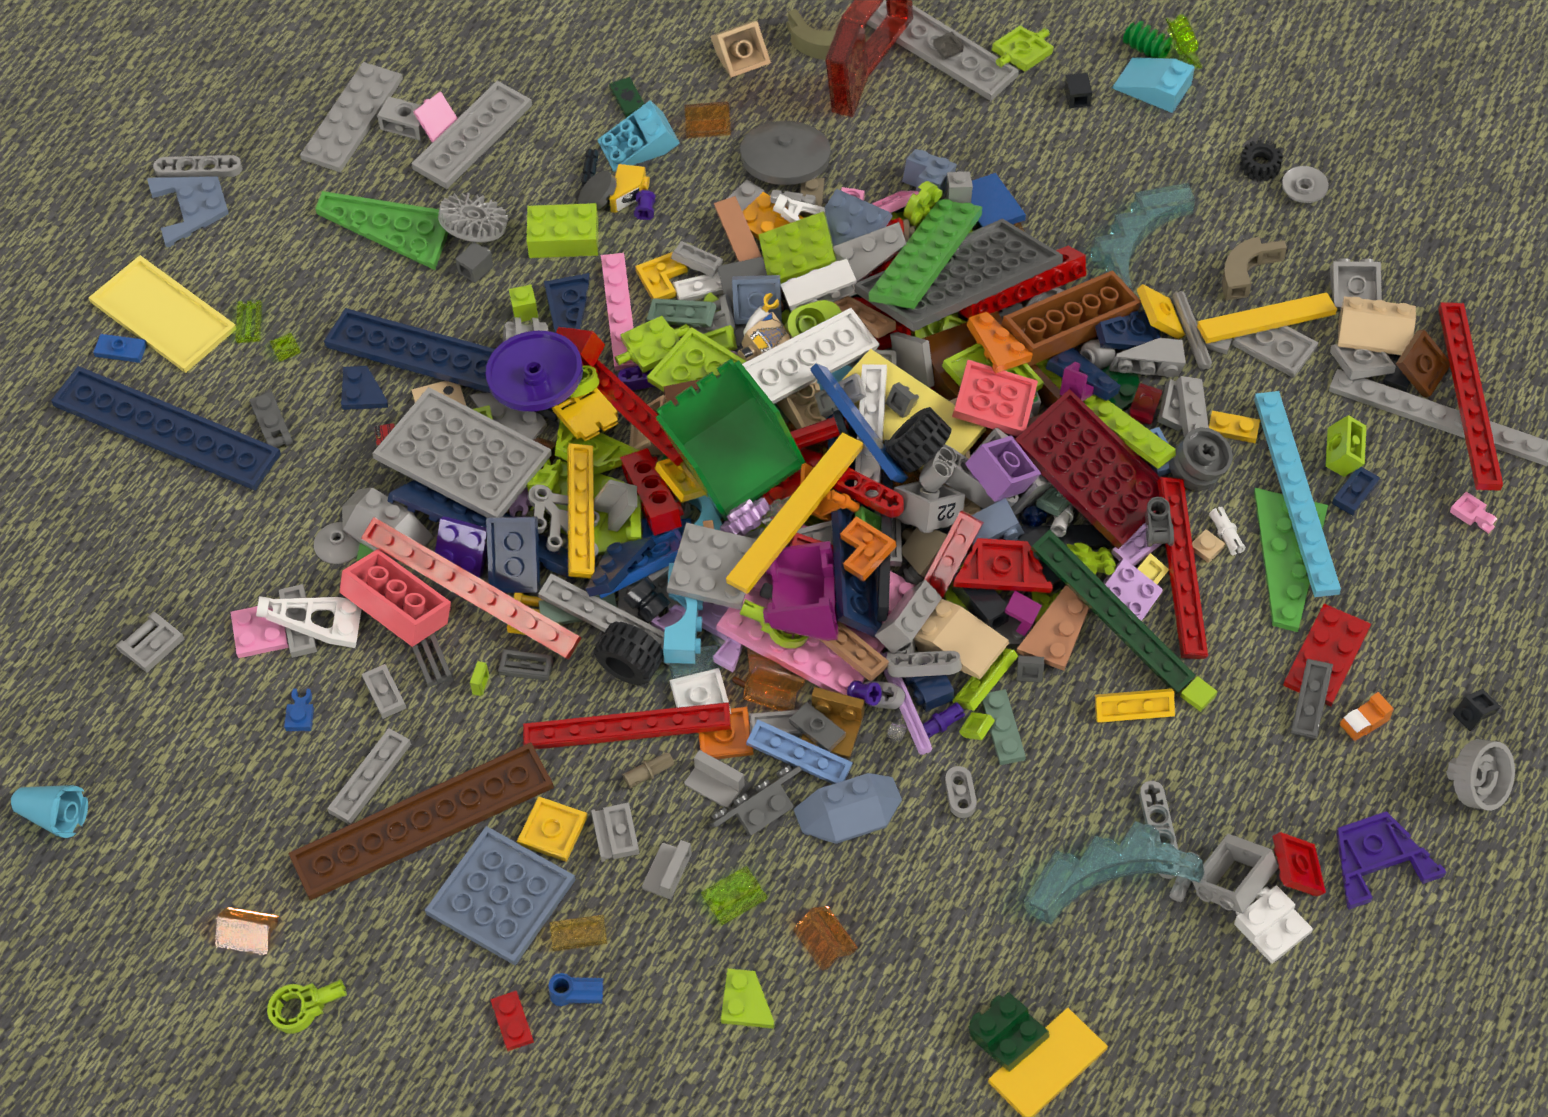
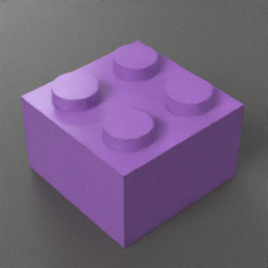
M1012 435L982 444L965 463L970 469L971 474L980 482L987 495L994 502L1024 493L1041 475L1040 471Z

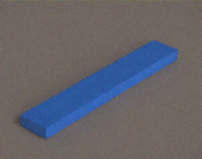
M815 363L810 368L812 374L890 480L903 483L908 479V476L899 464L885 451V445L829 369Z

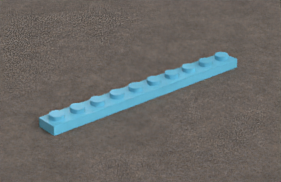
M1280 392L1256 393L1254 401L1314 597L1339 595L1341 587Z

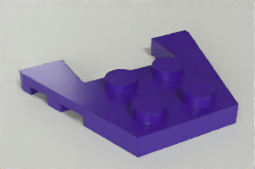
M1387 811L1337 829L1336 835L1348 909L1372 901L1373 897L1362 878L1364 875L1408 860L1411 862L1422 884L1442 878L1446 874L1445 868L1440 864L1437 865L1429 857L1430 854L1423 847L1420 848L1410 838L1411 835Z

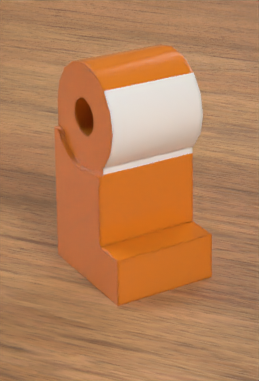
M1377 692L1370 697L1368 702L1348 713L1341 720L1340 726L1356 741L1388 722L1394 708Z

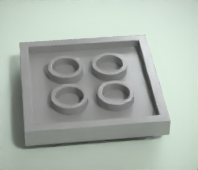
M686 523L668 582L667 593L741 610L746 593L729 585L726 582V577L757 539Z

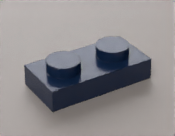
M1363 467L1358 468L1335 495L1332 504L1354 516L1378 485L1380 477Z

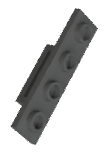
M786 765L775 772L777 777L771 781L765 779L754 786L756 789L749 795L744 793L733 800L734 805L727 810L725 807H722L711 815L713 819L708 821L707 825L709 827H717L736 814L748 835H753L794 807L781 784L802 771L800 766L790 767Z

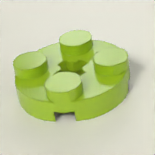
M930 181L922 183L918 187L921 189L918 195L913 193L907 202L904 217L909 220L912 226L921 224L942 196V190Z

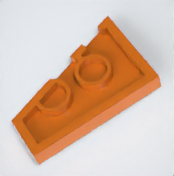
M988 312L969 317L967 327L976 342L983 346L986 359L992 361V369L995 374L1031 362L1033 354Z

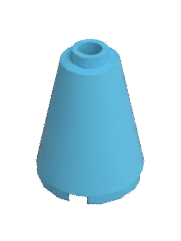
M74 785L21 787L11 797V805L14 812L58 837L69 838L74 836L76 833L73 831L76 825L79 824L82 827L88 813V799L83 797L81 792L84 790Z

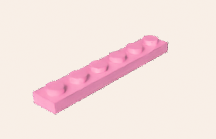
M624 253L601 255L615 371L623 370L628 367L638 366L632 360L619 366L615 360V356L627 352V348L621 341L620 334L633 329Z

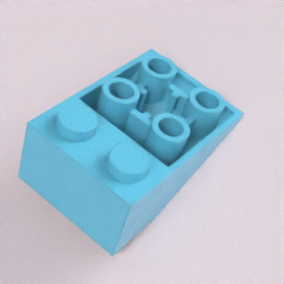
M651 100L597 139L613 171H617L618 164L635 165L665 155L680 144L664 113Z

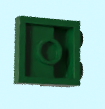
M1009 992L1003 997L1001 995L996 996L991 1001L990 1008L984 1014L981 1012L976 1013L970 1020V1026H968L971 1038L1009 1072L1050 1037L1049 1031L1029 1015L1028 1008Z

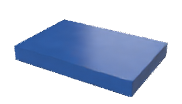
M996 173L972 181L971 203L982 206V215L976 222L979 228L1000 219H1004L1012 225L1026 220V214Z

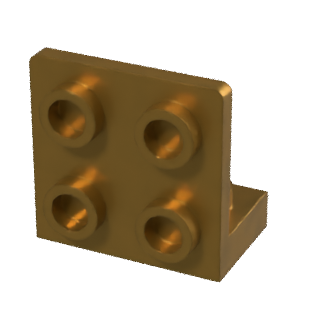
M814 687L812 706L846 732V737L831 753L840 757L850 758L864 717L865 700ZM804 734L802 735V740L819 747Z

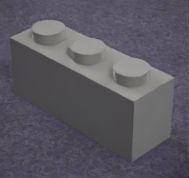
M926 580L922 581L903 595L875 636L891 653L896 652L912 642L942 597Z

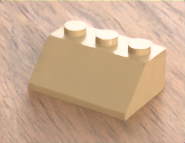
M1344 296L1339 316L1338 347L1402 355L1414 336L1416 306L1406 303L1397 304L1383 300H1368L1360 297Z

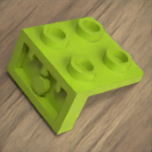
M638 495L637 508L618 532L608 530L607 516L594 540L599 549L597 555H604L607 547L615 542L625 543L642 539L641 500Z

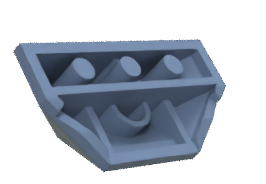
M867 773L816 790L794 808V813L802 833L837 844L886 828L900 806L902 798L893 777Z

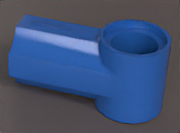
M564 973L555 974L549 981L550 1000L556 1006H566L569 1003L602 1004L603 978L570 977ZM558 987H566L568 989L565 993H557L555 991Z

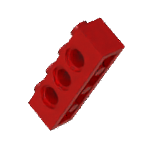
M648 448L621 456L623 474L628 484L637 486V495L641 500V511L653 535L682 527L680 516H683L684 513L681 503L679 501L675 502V494L655 470L658 462L657 457H652Z

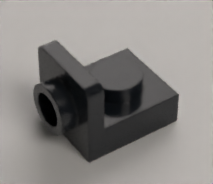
M1480 689L1465 696L1453 712V715L1469 731H1472L1481 720L1496 714L1501 706L1484 689Z

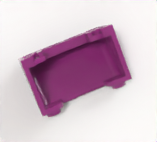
M830 541L785 547L766 570L767 575H772L773 590L772 602H768L767 608H763L765 623H769L773 629L824 641L838 640L834 557Z

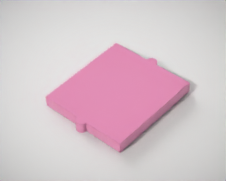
M438 92L430 99L424 100V104L413 111L432 143L457 120L456 115L441 92Z

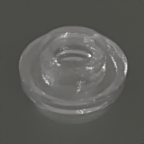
M898 719L896 723L891 722L886 736L890 737L889 743H901L907 729V725L902 723L903 720Z

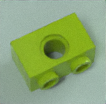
M1347 415L1328 427L1327 468L1345 477L1365 465L1366 425Z

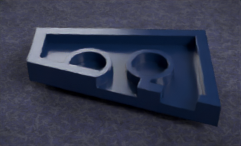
M590 273L544 281L554 332L557 331L558 327L582 328L590 284Z

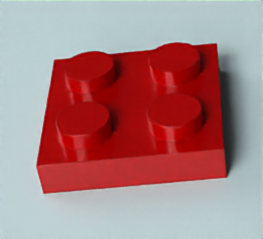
M1282 832L1272 836L1275 846L1274 853L1278 860L1280 878L1283 885L1313 896L1325 894L1326 890L1315 844Z

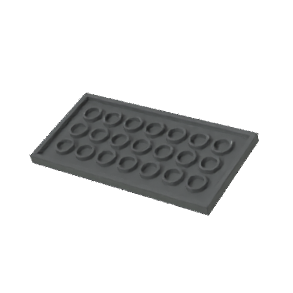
M1000 219L968 233L915 309L869 301L870 290L885 271L854 284L855 293L910 330L916 331L1062 264L1063 255L1006 220Z

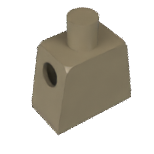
M918 527L915 530L906 528L901 535L902 540L905 541L902 547V555L925 578L947 534L936 529L933 532L926 533L919 531Z

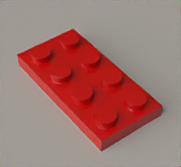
M1323 604L1283 686L1300 693L1307 659L1331 663L1333 668L1325 704L1331 707L1371 627V623Z

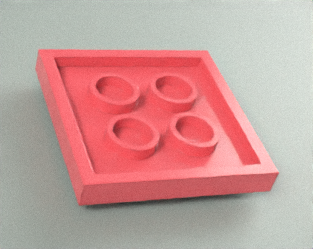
M967 360L952 417L993 430L999 428L1006 434L1018 437L1027 428L1038 381L1007 371L995 374L991 366Z

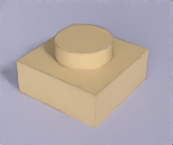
M1206 529L1192 542L1194 553L1208 563L1225 547L1223 541Z

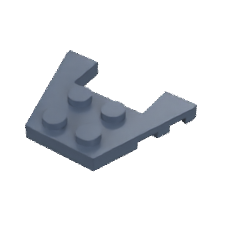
M218 176L147 178L153 198L176 192L184 219L182 223L161 228L166 248L173 246L174 242L181 238L189 237L197 229L205 228L229 214Z

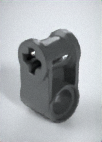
M1154 497L1148 502L1145 514L1147 547H1151L1152 544L1165 543L1173 546L1174 529L1171 522L1169 502L1162 497ZM1152 511H1160L1162 514L1158 515Z

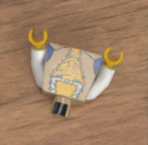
M772 293L764 296V306H759L749 318L743 331V349L739 350L737 354L745 361H749L793 338L773 312H768L770 309H776L779 306L778 299L772 305L768 304V300L773 296Z

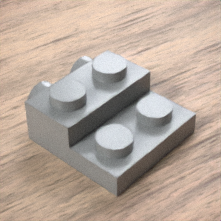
M1346 258L1333 261L1330 266V289H1332V301L1337 310H1341L1344 296L1382 300L1381 262H1374L1373 259H1361L1359 262H1350V259Z

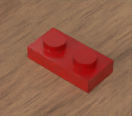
M517 990L490 999L507 1052L534 1043Z

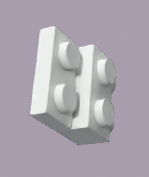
M1277 885L1271 890L1268 887L1263 888L1256 896L1257 901L1249 905L1243 914L1236 911L1238 916L1234 923L1272 964L1312 933L1313 930L1294 910L1295 903Z

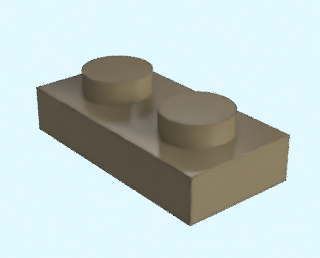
M814 178L801 183L800 193L803 196H806V194L814 195L816 197L815 205L821 207L823 205L824 178ZM807 212L799 213L803 217H809L813 215Z

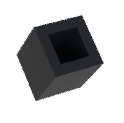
M1088 73L1065 75L1064 91L1069 109L1091 106L1093 92Z

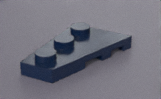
M1145 310L1141 312L1135 311L1124 317L1119 316L1108 319L1095 326L1101 348L1128 350L1161 338L1159 330L1150 325Z
M1074 348L1068 349L1048 360L1046 369L1062 378L1064 368L1074 362L1080 363L1079 372L1088 376L1086 384L1093 386V394L1105 401L1111 399L1119 392L1120 385Z
M648 537L625 543L615 542L609 545L586 587L589 597L612 592L629 574L627 569L633 564H638L643 559L642 553L646 549H653L656 545L653 538Z

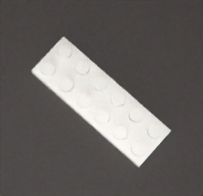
M849 308L742 365L772 403L775 404L818 381L810 371V368L815 363L827 367L833 373L863 357L870 349L876 350L879 343L853 309Z

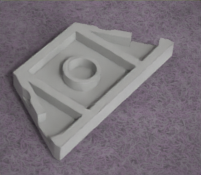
M491 393L470 395L471 401L476 408L490 405L494 421L532 440L536 439L547 427L542 415L535 411H518L506 407L498 402Z

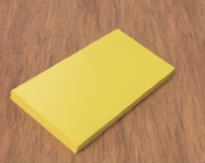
M141 255L89 297L93 305L139 339L146 340L148 346L185 373L237 329L233 322Z
M872 349L843 378L845 379L855 373L861 377L862 364L887 365L885 403L892 386L898 382L903 386H908L910 392L919 396L910 414L904 418L885 404L883 444L884 440H890L894 433L910 417L927 407H931L952 429L950 437L945 444L962 455H965L986 431L984 426L952 417L955 407L953 403ZM860 400L854 403V405L857 407L858 410H859Z

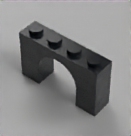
M1035 529L1028 534L1020 535L1016 541H1028L1032 547L1042 536ZM1033 552L1034 557L1039 560L1043 568L1042 573L1047 582L1050 581L1053 589L1051 593H1046L1051 597L1061 591L1066 584ZM958 571V572L956 573V575L953 577V582H954L956 576L958 575L959 571ZM952 586V591L970 613L995 630L1008 622L1009 615L1004 612L1007 604L994 589Z

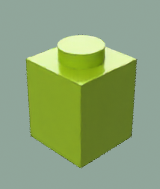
M532 284L509 289L514 317H520L521 322L529 321L531 318H538Z

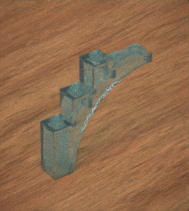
M1189 183L1135 192L1134 202L1131 203L1132 212L1115 215L1114 225H1111V234L1094 238V246L1091 247L1090 253L1092 260L1097 261L1099 269L1106 267V272L1113 270L1132 291L1129 263L1137 246L1149 233L1159 226L1175 218L1193 214L1195 199Z
M1135 821L1120 846L1111 839L1095 836L1080 860L1070 853L1064 854L1056 850L1024 899L1026 911L1029 915L1051 925L1061 911L1082 893L1114 878L1133 874L1160 873L1180 876L1200 883L1204 876L1203 861L1193 853L1182 852L1167 842L1161 843L1159 831L1149 824L1143 825Z

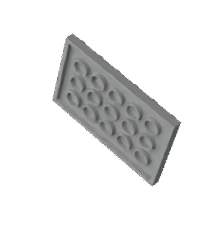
M429 387L373 452V459L487 518L503 517L526 488L527 483L551 456V449Z

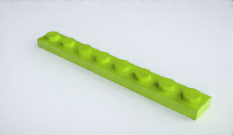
M1051 358L1037 363L1036 365L1061 389L1063 378L1046 369L1048 360ZM1092 394L1091 397L1083 401L1135 453L1157 469L1176 456V449L1109 400L1105 401Z

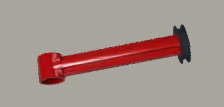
M832 408L834 415L832 418L790 432L798 449L839 436L842 432L850 436L847 420L840 410L834 411Z

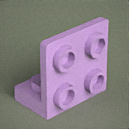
M1122 559L1116 565L1115 572L1112 575H1107L1103 581L1141 621L1163 591L1161 587L1125 559Z

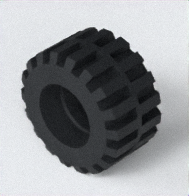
M927 407L915 413L894 433L885 451L906 472L910 473L925 465L939 452L949 439L952 429L931 407Z
M616 621L610 623L593 650L596 660L607 672L626 683L637 686L647 685L664 659L663 649L652 636L642 629L625 622Z

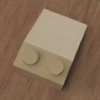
M944 599L940 600L914 637L918 652H958L962 665L960 671L978 679L982 678L1009 644L1008 639L966 609Z

